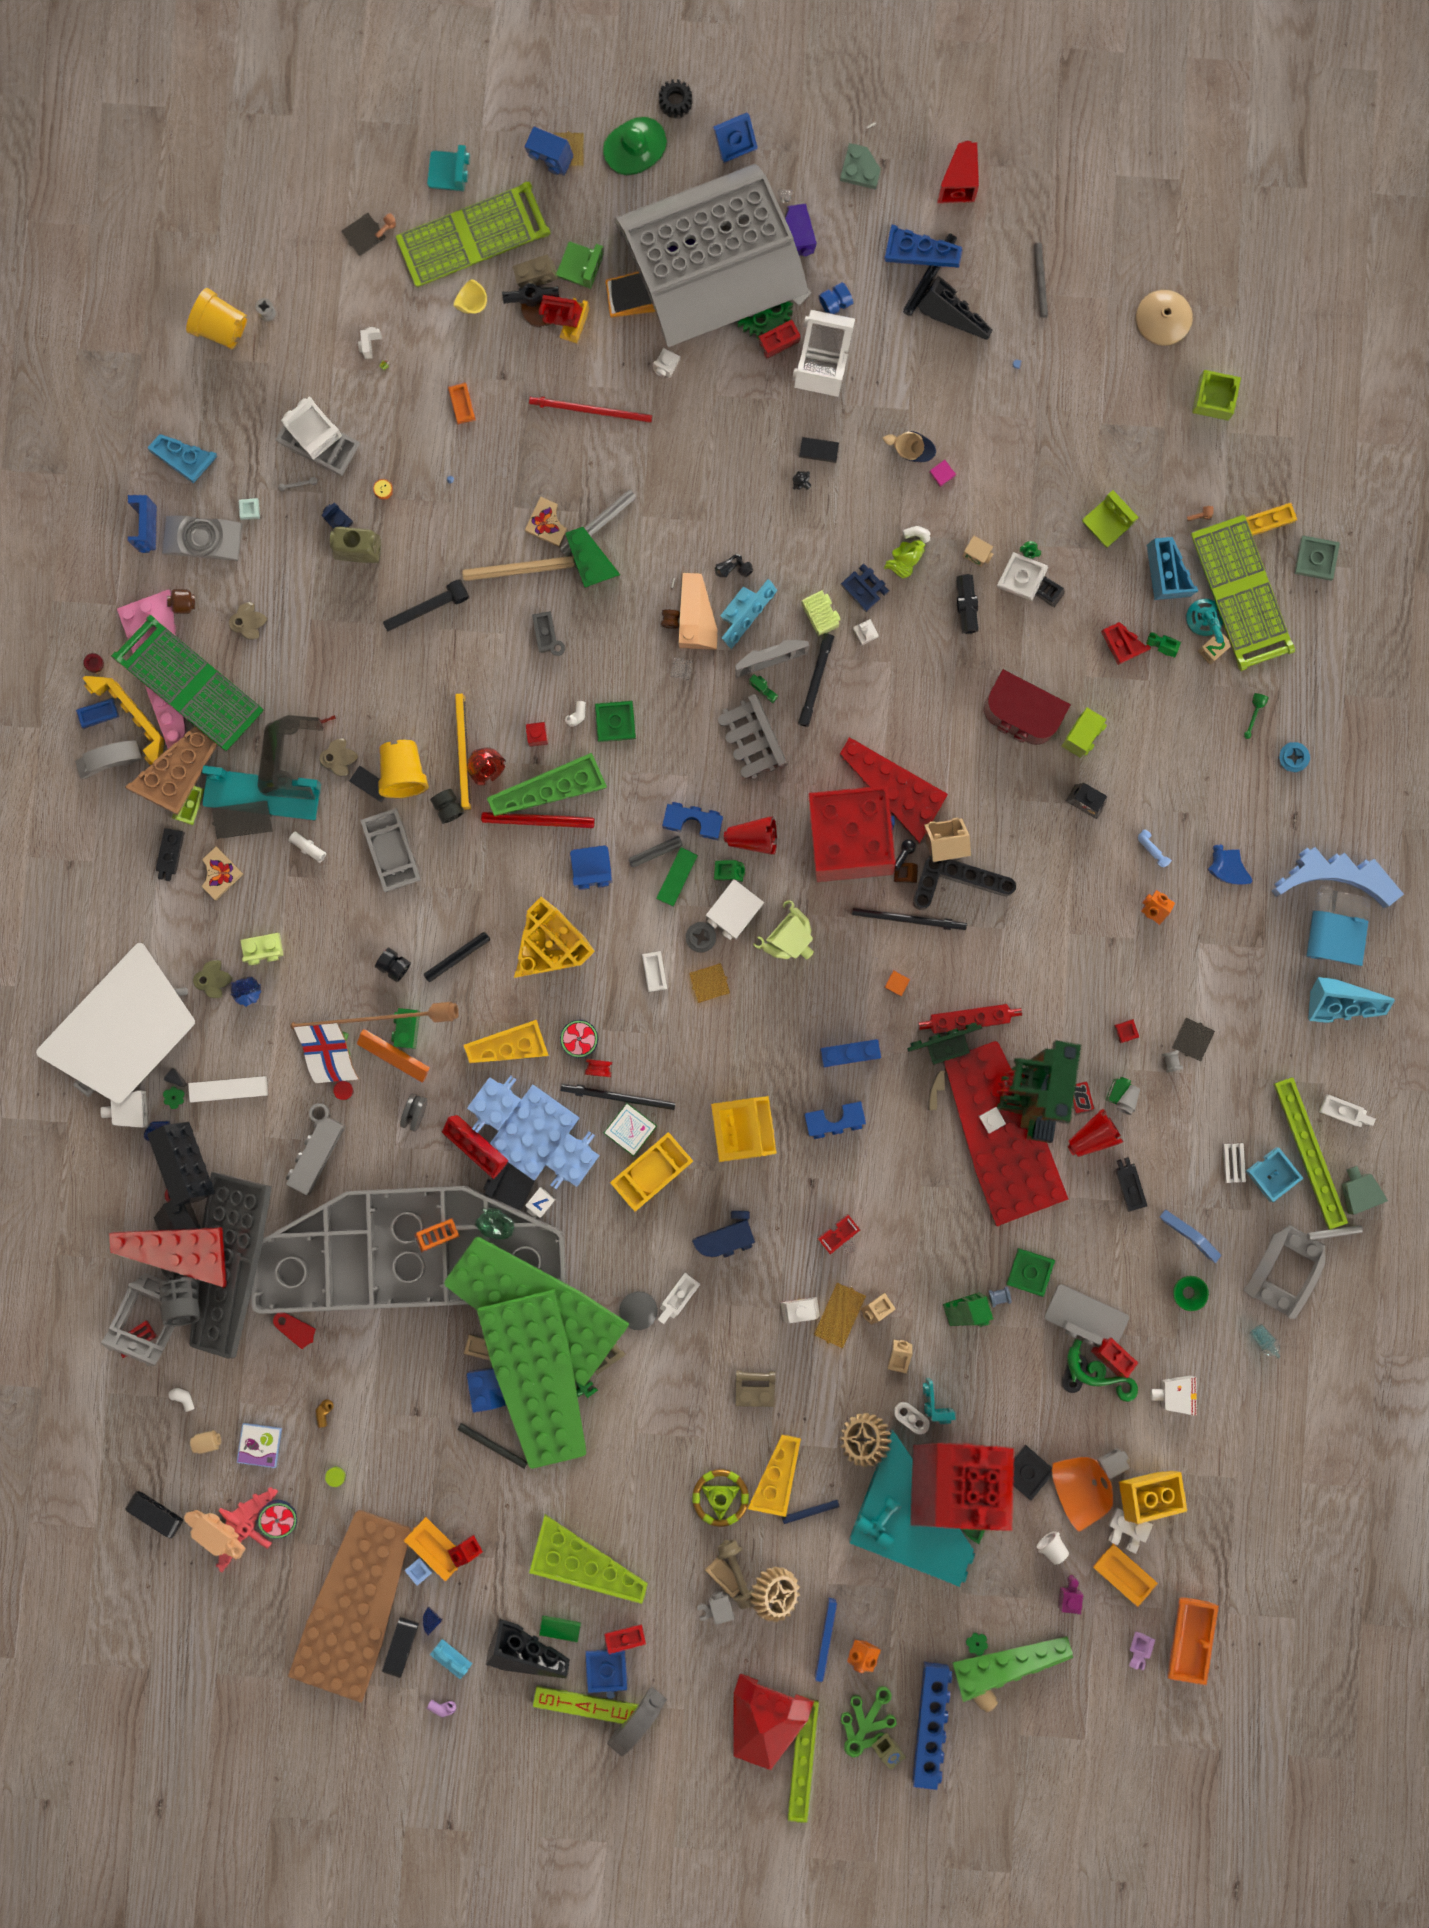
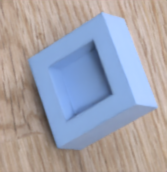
M421 1557L405 1569V1572L416 1585H419L433 1572Z

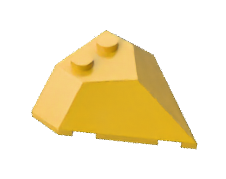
M540 897L527 910L525 929L523 930L514 978L579 966L595 952L583 934L543 897Z

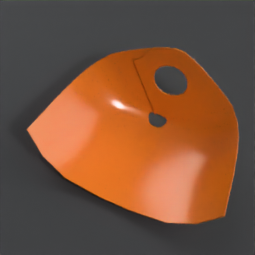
M1078 1457L1053 1463L1052 1476L1056 1491L1068 1519L1078 1532L1093 1524L1111 1510L1113 1506L1112 1485L1104 1470L1095 1459ZM1101 1477L1106 1480L1108 1489L1102 1485ZM1093 1479H1095L1097 1486L1093 1485Z

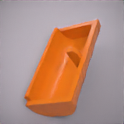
M1179 1598L1167 1674L1168 1679L1207 1685L1218 1605L1203 1600Z

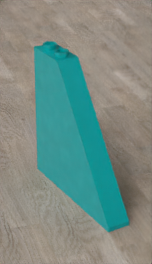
M890 1429L891 1434L887 1439H890L892 1442L887 1443V1446L891 1450L885 1451L887 1457H881L882 1462L877 1463L856 1520L862 1515L870 1522L873 1519L877 1521L887 1508L885 1504L889 1497L893 1498L902 1505V1508L898 1513L895 1511L884 1524L886 1528L884 1532L891 1536L894 1541L888 1549H885L875 1541L872 1535L863 1533L854 1525L849 1537V1543L960 1587L961 1583H965L968 1571L966 1569L968 1564H972L974 1560V1549L959 1528L910 1526L913 1458L896 1433Z

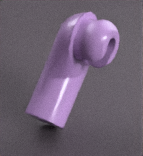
M431 1700L427 1709L440 1717H445L456 1711V1704L453 1701L438 1704Z

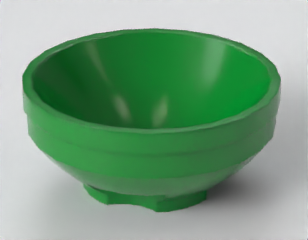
M1185 1276L1175 1283L1173 1298L1181 1309L1197 1311L1207 1303L1209 1290L1201 1278ZM1186 1287H1191L1194 1291V1295L1191 1298H1185L1183 1295V1290Z

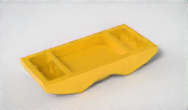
M668 1132L614 1178L610 1184L636 1212L688 1167L693 1160Z

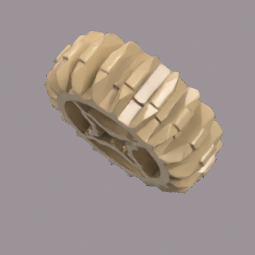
M864 1413L863 1415L857 1414L856 1418L851 1417V1423H844L847 1429L841 1430L844 1433V1437L839 1438L844 1441V1444L840 1446L846 1449L843 1454L849 1456L848 1460L850 1462L854 1461V1464L857 1466L867 1467L868 1465L874 1466L875 1462L881 1463V1457H887L885 1451L891 1450L887 1446V1443L892 1442L890 1439H887V1436L891 1433L885 1431L888 1425L882 1424L883 1419H877V1416L874 1414L870 1416L869 1413ZM873 1429L875 1430L877 1437L874 1436ZM867 1438L871 1439V1441L864 1442L860 1441V1439ZM855 1443L858 1445L860 1453L857 1451Z
M773 1567L772 1569L767 1568L766 1572H761V1578H756L757 1584L752 1585L754 1592L750 1593L754 1597L751 1600V1603L754 1605L753 1609L764 1620L773 1622L785 1620V1616H790V1611H795L794 1605L799 1603L796 1600L800 1596L797 1592L800 1588L796 1584L798 1580L792 1572L787 1571L785 1568Z

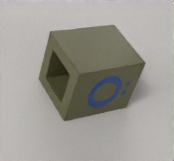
M888 1733L872 1745L879 1758L891 1770L906 1758L898 1743Z

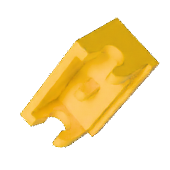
M585 300L582 303L578 302L583 311L577 328L563 326L559 336L561 339L578 343L589 312V304Z

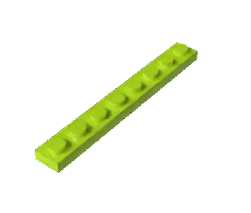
M1290 1077L1274 1083L1273 1085L1327 1228L1331 1230L1347 1224V1218L1294 1078Z

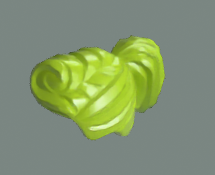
M921 540L911 543L901 542L900 546L892 551V556L895 560L886 561L884 569L892 570L901 578L909 577L913 572V566L917 564L925 552V543Z

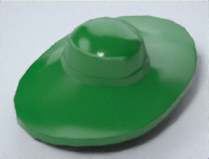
M638 117L621 124L608 135L604 142L603 154L606 163L613 171L621 175H636L644 172L655 165L665 153L667 146L665 131L660 123L649 117Z

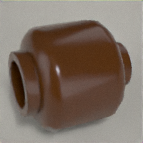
M173 589L171 596L167 595V607H171V611L174 614H190L192 609H195V595L191 594V591L188 589Z

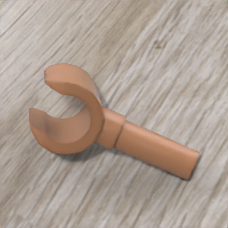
M391 213L383 218L386 224L375 235L377 238H380L386 230L396 226L395 218Z
M1213 506L1203 507V513L1188 516L1187 520L1211 519L1213 516Z

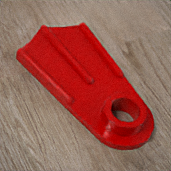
M277 1313L274 1316V1326L299 1348L303 1349L313 1343L316 1328L287 1313ZM280 1317H284L286 1319L285 1324L279 1323Z

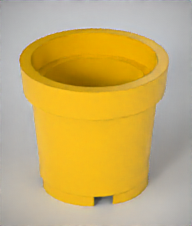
M205 288L192 307L186 325V332L196 337H205L233 349L237 344L235 339L241 338L247 323V318H245L247 314L220 299L218 294L211 289Z
M397 740V744L392 745L390 741L379 747L381 779L378 785L381 796L387 798H406L422 794L428 790L427 777L423 774L418 747L414 741Z

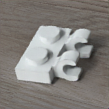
M1116 1507L1108 1524L1113 1527L1108 1541L1118 1545L1122 1532L1128 1534L1131 1538L1126 1549L1136 1554L1139 1542L1143 1541L1146 1543L1153 1524L1149 1522L1136 1524L1125 1521L1123 1510Z

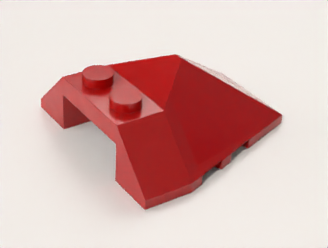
M740 1673L733 1693V1757L771 1771L807 1723L814 1701L797 1694L793 1698L758 1685L757 1679Z

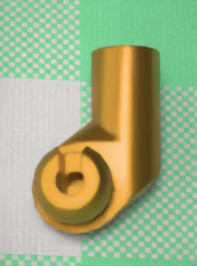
M326 1399L322 1401L315 1410L318 1428L327 1426L326 1415L334 1407L331 1400Z

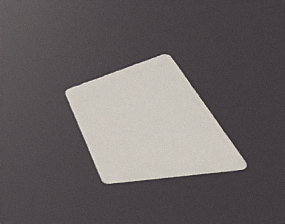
M137 943L42 1043L36 1053L38 1057L119 1104L127 1098L194 1026L195 1020L145 945Z

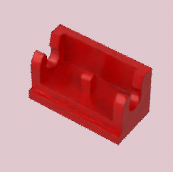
M543 295L539 315H543L544 323L577 328L583 308L576 300Z
M790 320L759 336V345L763 347L764 355L768 359L799 343L801 335L793 320Z
M1103 1338L1102 1345L1100 1347H1093L1091 1350L1101 1362L1115 1375L1128 1378L1138 1365V1362L1113 1338Z

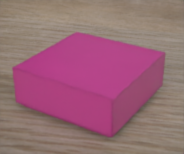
M946 460L929 471L940 487L956 476Z

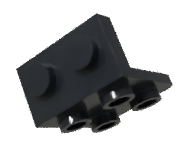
M507 1162L495 1178L487 1179L483 1188L486 1190L484 1194L517 1210H521L535 1181Z

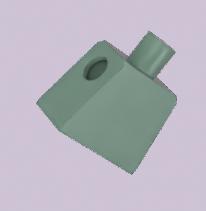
M1358 1166L1346 1170L1350 1180L1342 1183V1190L1348 1214L1355 1215L1388 1201L1372 1174L1361 1175Z

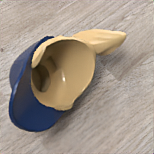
M910 431L897 437L892 434L883 437L884 442L887 445H894L898 454L905 460L928 462L936 455L934 443L918 432Z

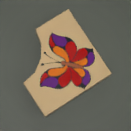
M540 496L525 528V532L560 547L567 528L561 525L557 519L558 504Z
M215 847L202 859L207 867V878L202 887L214 900H218L243 873L218 847Z

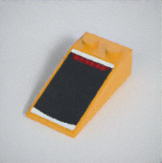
M639 271L606 280L610 318L656 312Z

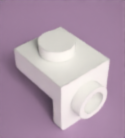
M368 327L365 330H360L361 341H358L359 352L363 353L365 359L373 358L371 340L382 339L379 329Z

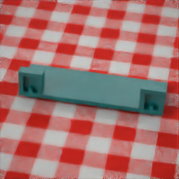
M203 765L202 773L207 776L202 804L204 807L313 821L317 818L321 783L318 780L299 777L298 780L230 772L223 768Z

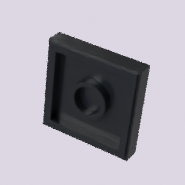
M1024 1445L1014 1457L1013 1486L1032 1501L1052 1477V1467L1027 1445Z

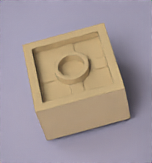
M957 817L949 821L937 823L933 821L925 824L926 845L933 862L971 856L970 835L962 818L959 819Z

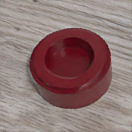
M90 653L84 658L83 664L89 672L98 673L104 667V660L98 654Z

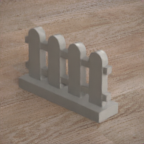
M753 694L748 697L750 702L746 703L743 700L740 702L741 706L728 711L727 708L724 709V714L719 716L718 722L722 726L729 725L731 731L726 734V740L729 743L737 742L739 746L734 751L733 756L736 760L741 761L744 759L746 762V766L741 769L742 776L745 778L752 776L753 779L758 778V773L767 769L773 771L775 770V765L778 764L782 768L788 765L758 696ZM755 713L758 719L753 720L751 714ZM747 717L749 723L739 728L735 727L734 722ZM763 730L765 736L762 738L759 733V731ZM752 734L755 735L757 740L743 745L742 739ZM771 747V750L773 752L770 755L767 751V748ZM762 751L764 758L751 763L749 757Z

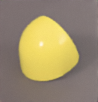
M471 279L459 291L453 306L466 314L479 313L487 304V294L477 281Z

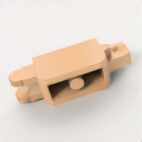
M198 1510L185 1514V1522L193 1528L191 1531L192 1539L214 1556L227 1554L235 1559H239L246 1548L237 1540L239 1535L234 1532L233 1527L221 1522L217 1515L213 1513L204 1514Z

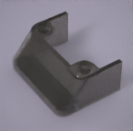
M287 715L271 721L265 726L257 784L261 794L273 797L315 800V795L310 787L292 786V776L289 772L280 770L285 734L292 735L298 729L323 731L324 727L318 717Z

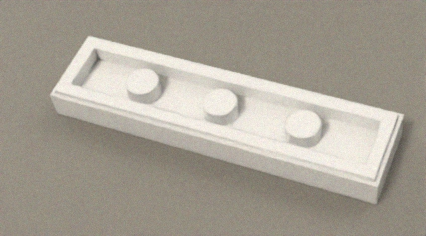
M267 1076L188 1083L191 1103L268 1096Z

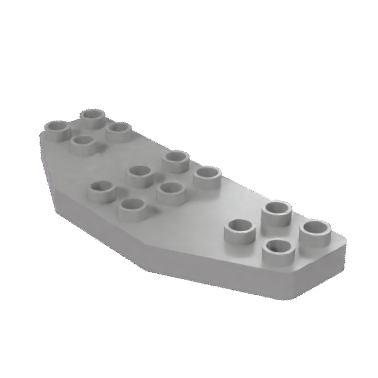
M468 1186L346 1191L263 1239L251 1291L252 1308L255 1312L264 1314L467 1305L468 1303L448 1289L444 1282L475 1237L488 1241L567 1284L565 1237L560 1229ZM452 1218L459 1237L421 1252L414 1234ZM445 1225L444 1227L449 1237L452 1234L448 1225ZM438 1228L437 1231L440 1238L444 1239L441 1229ZM433 1231L429 1232L433 1243L436 1242ZM422 1235L425 1245H429L426 1235Z

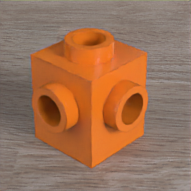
M1156 890L1153 895L1148 894L1143 900L1144 907L1141 912L1147 918L1160 925L1170 914L1175 903L1165 894Z
M855 1640L847 1662L854 1666L853 1669L859 1673H864L865 1671L873 1672L881 1649L867 1641Z

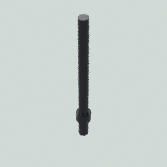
M853 908L852 911L853 916L943 927L944 930H966L967 923L952 921V919L948 918L941 920Z
M561 1084L560 1091L574 1093L575 1096L583 1097V1095L669 1110L675 1109L674 1102L585 1088V1085L579 1084L577 1086Z

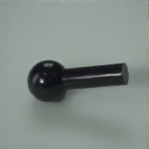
M907 839L902 842V851L895 861L894 870L898 871L907 856L915 852L916 844L914 841Z

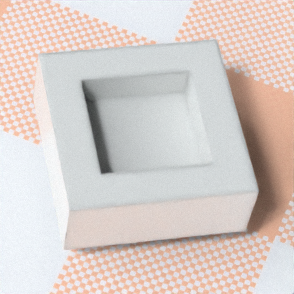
M997 1107L979 1116L988 1133L1006 1124Z

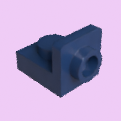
M335 502L332 505H327L321 515L333 529L335 527L349 528L354 523Z

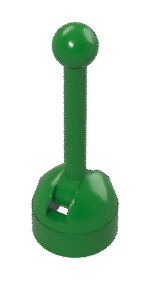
M1254 693L1252 703L1255 706V710L1248 730L1244 733L1246 739L1252 736L1251 730L1259 708L1265 707L1269 700V697Z

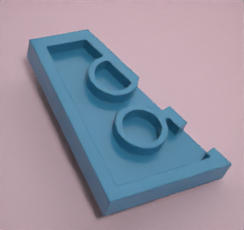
M161 434L148 446V450L193 484L217 458V453L201 450L194 445L192 447L183 444L179 440Z

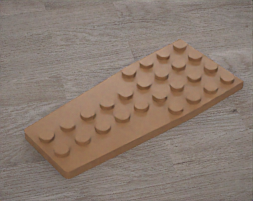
M358 1510L355 1513L307 1620L288 1674L289 1678L360 1703L363 1702L383 1645L408 1544L404 1539L412 1532L410 1527L362 1510Z

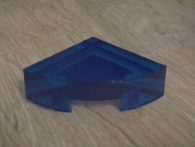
M428 1606L423 1615V1628L429 1636L442 1622V1619Z

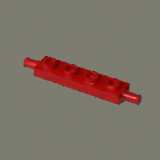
M1007 1004L931 1014L930 1021L918 1022V1025L920 1026L919 1030L931 1029L933 1034H938L957 1028L959 1031L965 1030V1026L972 1023H977V1026L982 1025V1027L1009 1024L1011 1017L1022 1016V1009L1010 1010Z

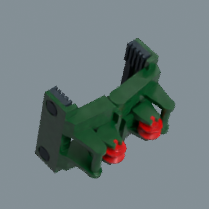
M1055 1040L1052 1043V1049L1045 1048L1032 1057L1031 1060L1014 1058L1015 1067L1006 1072V1076L1001 1078L1002 1082L998 1083L1001 1086V1090H998L997 1093L1001 1097L1000 1103L997 1104V1109L1022 1115L1020 1128L1028 1130L1026 1139L1052 1143L1056 1122H1062L1063 1124L1071 1122L1081 1052L1080 1044Z

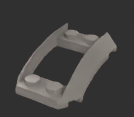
M1290 1225L1282 1231L1273 1234L1261 1262L1253 1273L1250 1282L1245 1286L1244 1291L1252 1298H1257L1284 1313L1288 1318L1296 1319L1312 1293L1324 1268L1325 1244L1318 1240L1308 1241L1307 1234ZM1283 1245L1314 1261V1265L1297 1297L1266 1280Z
M145 1273L138 1280L129 1283L117 1314L105 1338L101 1341L103 1346L110 1351L114 1350L146 1363L147 1366H156L175 1326L164 1325L155 1344L123 1331V1328L132 1312L139 1293L161 1302L159 1283L164 1280Z

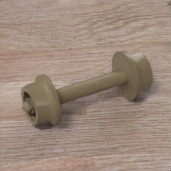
M736 1539L725 1540L717 1546L719 1552L717 1557L720 1560L728 1558L741 1594L734 1597L733 1600L738 1603L740 1609H751L753 1606L751 1600L754 1597L750 1593L754 1592V1589H747L735 1554L742 1551V1547L738 1546Z

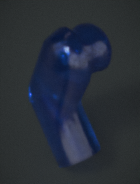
M170 1121L151 1122L144 1131V1139L149 1141L148 1133L163 1125L171 1124Z

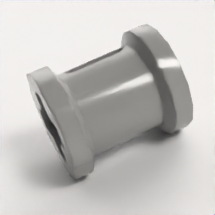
M261 298L256 302L255 307L262 320L271 321L275 318L276 310L269 299Z
M1179 1050L1161 1054L1165 1058L1166 1073L1183 1069L1178 1058Z

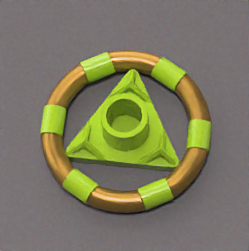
M716 1469L704 1474L697 1481L692 1493V1503L697 1515L704 1522L716 1527H725L739 1521L745 1514L749 1504V1493L745 1482L739 1475L729 1470ZM722 1476L732 1480L738 1486L704 1484L715 1477ZM701 1489L704 1491L718 1519H714L703 1511L700 1505ZM740 1489L741 1506L739 1510L732 1516L722 1519Z

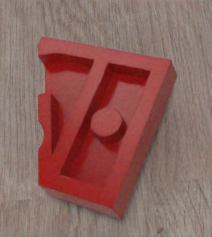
M1120 622L1101 631L1118 665L1151 649L1149 645H1145L1138 640V636L1128 631Z

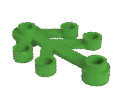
M885 1686L877 1688L875 1692L876 1700L866 1718L861 1706L862 1698L857 1694L851 1697L850 1702L852 1707H854L859 1725L856 1735L851 1724L853 1721L852 1715L849 1712L841 1714V1722L845 1726L848 1737L845 1741L844 1749L850 1757L860 1756L864 1748L872 1747L879 1736L885 1735L883 1732H878L875 1737L864 1739L866 1733L896 1726L897 1721L893 1715H887L885 1719L873 1722L882 1704H887L891 1700L892 1695L889 1688ZM881 1691L887 1693L885 1697L879 1695ZM858 1698L860 1702L859 1704H854L853 1700ZM844 1716H849L850 1720L845 1722L843 1718ZM892 1718L894 1723L888 1724L887 1720ZM856 1743L858 1746L856 1749H851V1744Z

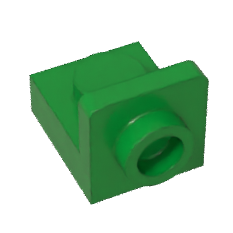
M737 860L715 861L714 880L727 881L735 879L738 882H743V876L745 875L744 863Z

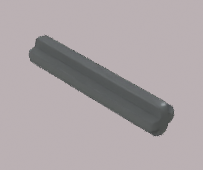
M679 836L630 857L629 863L632 868L681 847L683 845Z

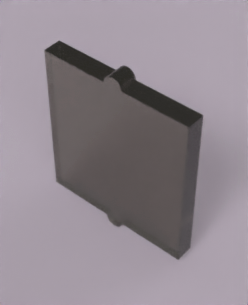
M366 213L342 230L343 235L349 241V246H352L359 256L386 238L384 234L380 238L375 236L380 230L379 224L375 223L369 213Z
M1185 1018L1172 1048L1179 1050L1185 1057L1190 1056L1198 1061H1202L1215 1031L1203 1026L1201 1022L1197 1023Z

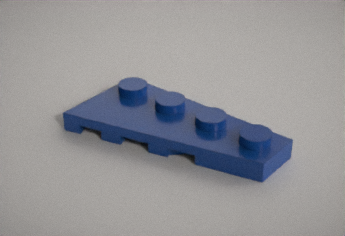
M891 224L885 262L959 268L962 256L961 246L942 240H933L930 236L924 234L921 236L913 233L911 230H902L898 226Z

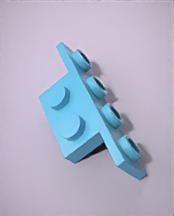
M767 579L757 593L742 587L720 615L724 621L731 624L722 637V640L730 649L740 640L741 636L778 591L769 579Z

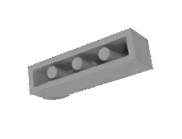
M322 1103L314 1104L309 1110V1116L315 1122L313 1125L315 1130L312 1135L309 1134L306 1138L304 1151L299 1152L295 1160L297 1164L294 1170L291 1169L286 1177L288 1180L286 1185L305 1195L311 1194L346 1127L342 1123L330 1118L329 1107ZM319 1106L325 1110V1116L320 1120L314 1116V1111Z

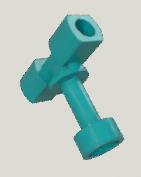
M891 1497L885 1502L887 1508L877 1521L873 1519L870 1522L860 1515L854 1524L863 1533L872 1535L875 1541L885 1549L891 1546L894 1539L884 1532L886 1530L884 1524L894 1511L898 1513L902 1508V1505Z

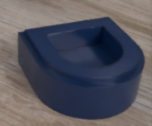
M732 1210L730 1218L750 1219V1212Z

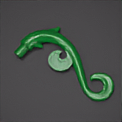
M1075 1339L1072 1347H1069L1067 1363L1071 1371L1072 1381L1075 1382L1077 1378L1086 1385L1099 1387L1126 1382L1130 1386L1129 1392L1124 1393L1121 1385H1118L1116 1393L1122 1401H1133L1138 1394V1386L1132 1378L1120 1376L1104 1378L1106 1367L1100 1361H1092L1087 1367L1089 1374H1093L1094 1371L1096 1372L1095 1377H1090L1081 1370L1079 1362L1081 1363L1079 1358L1081 1351L1079 1349L1082 1341Z

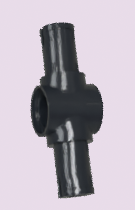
M532 283L524 285L518 291L502 292L503 304L520 302V304H526L529 307H534L539 302H542L543 295L560 297L558 286L542 288ZM535 293V296L529 298L527 297V294Z

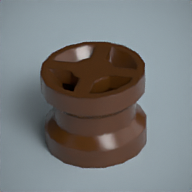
M671 609L662 610L663 620L660 626L668 629H678L680 612Z

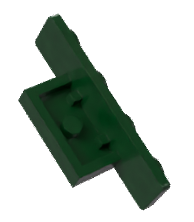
M977 1023L966 1025V1029L959 1031L957 1028L947 1031L948 1035L940 1037V1034L931 1036L929 1041L924 1043L921 1040L910 1043L911 1047L907 1048V1050L912 1052L928 1047L932 1063L935 1065L969 1054L970 1051L965 1035L983 1028L982 1025L977 1026Z

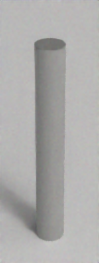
M1361 1225L1311 1232L1307 1233L1306 1236L1307 1240L1311 1241L1358 1234L1363 1232V1228Z

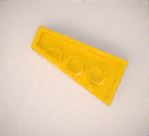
M537 1020L464 1045L469 1063L549 1056Z
M781 1434L749 1503V1510L786 1517L801 1438Z

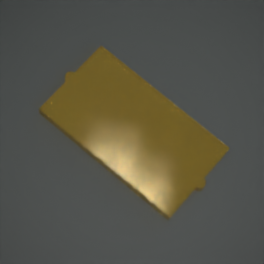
M836 1283L813 1335L826 1340L827 1344L832 1343L843 1348L866 1295L855 1291L853 1287L848 1288Z

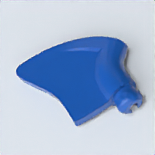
M1222 844L1213 846V863L1208 868V871L1214 877L1225 883L1235 885L1252 883L1251 876L1242 864L1240 849L1223 850Z

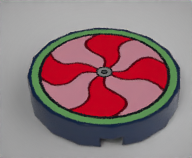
M574 1020L566 1024L560 1036L563 1050L571 1057L576 1058L587 1057L597 1048L599 1040L594 1026L584 1020Z
M273 1500L266 1503L260 1509L257 1517L258 1528L268 1538L280 1539L288 1536L297 1524L295 1508L284 1500Z

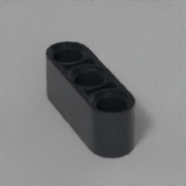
M140 1491L134 1493L125 1507L129 1514L171 1539L184 1521L179 1515Z
M403 1617L399 1618L382 1669L383 1673L401 1678L417 1632L418 1622Z

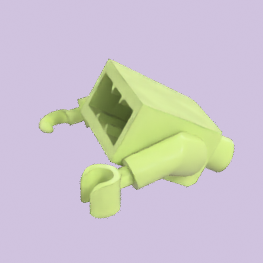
M788 900L784 902L783 907L785 908L786 904H792L789 908L791 912L766 939L768 943H765L762 937H757L759 940H762V944L757 946L753 943V945L757 949H763V951L775 958L789 959L792 957L796 959L801 954L805 959H809L814 953L808 946L813 940V937L810 935L812 930L809 919L797 907L794 908L795 905L792 901Z

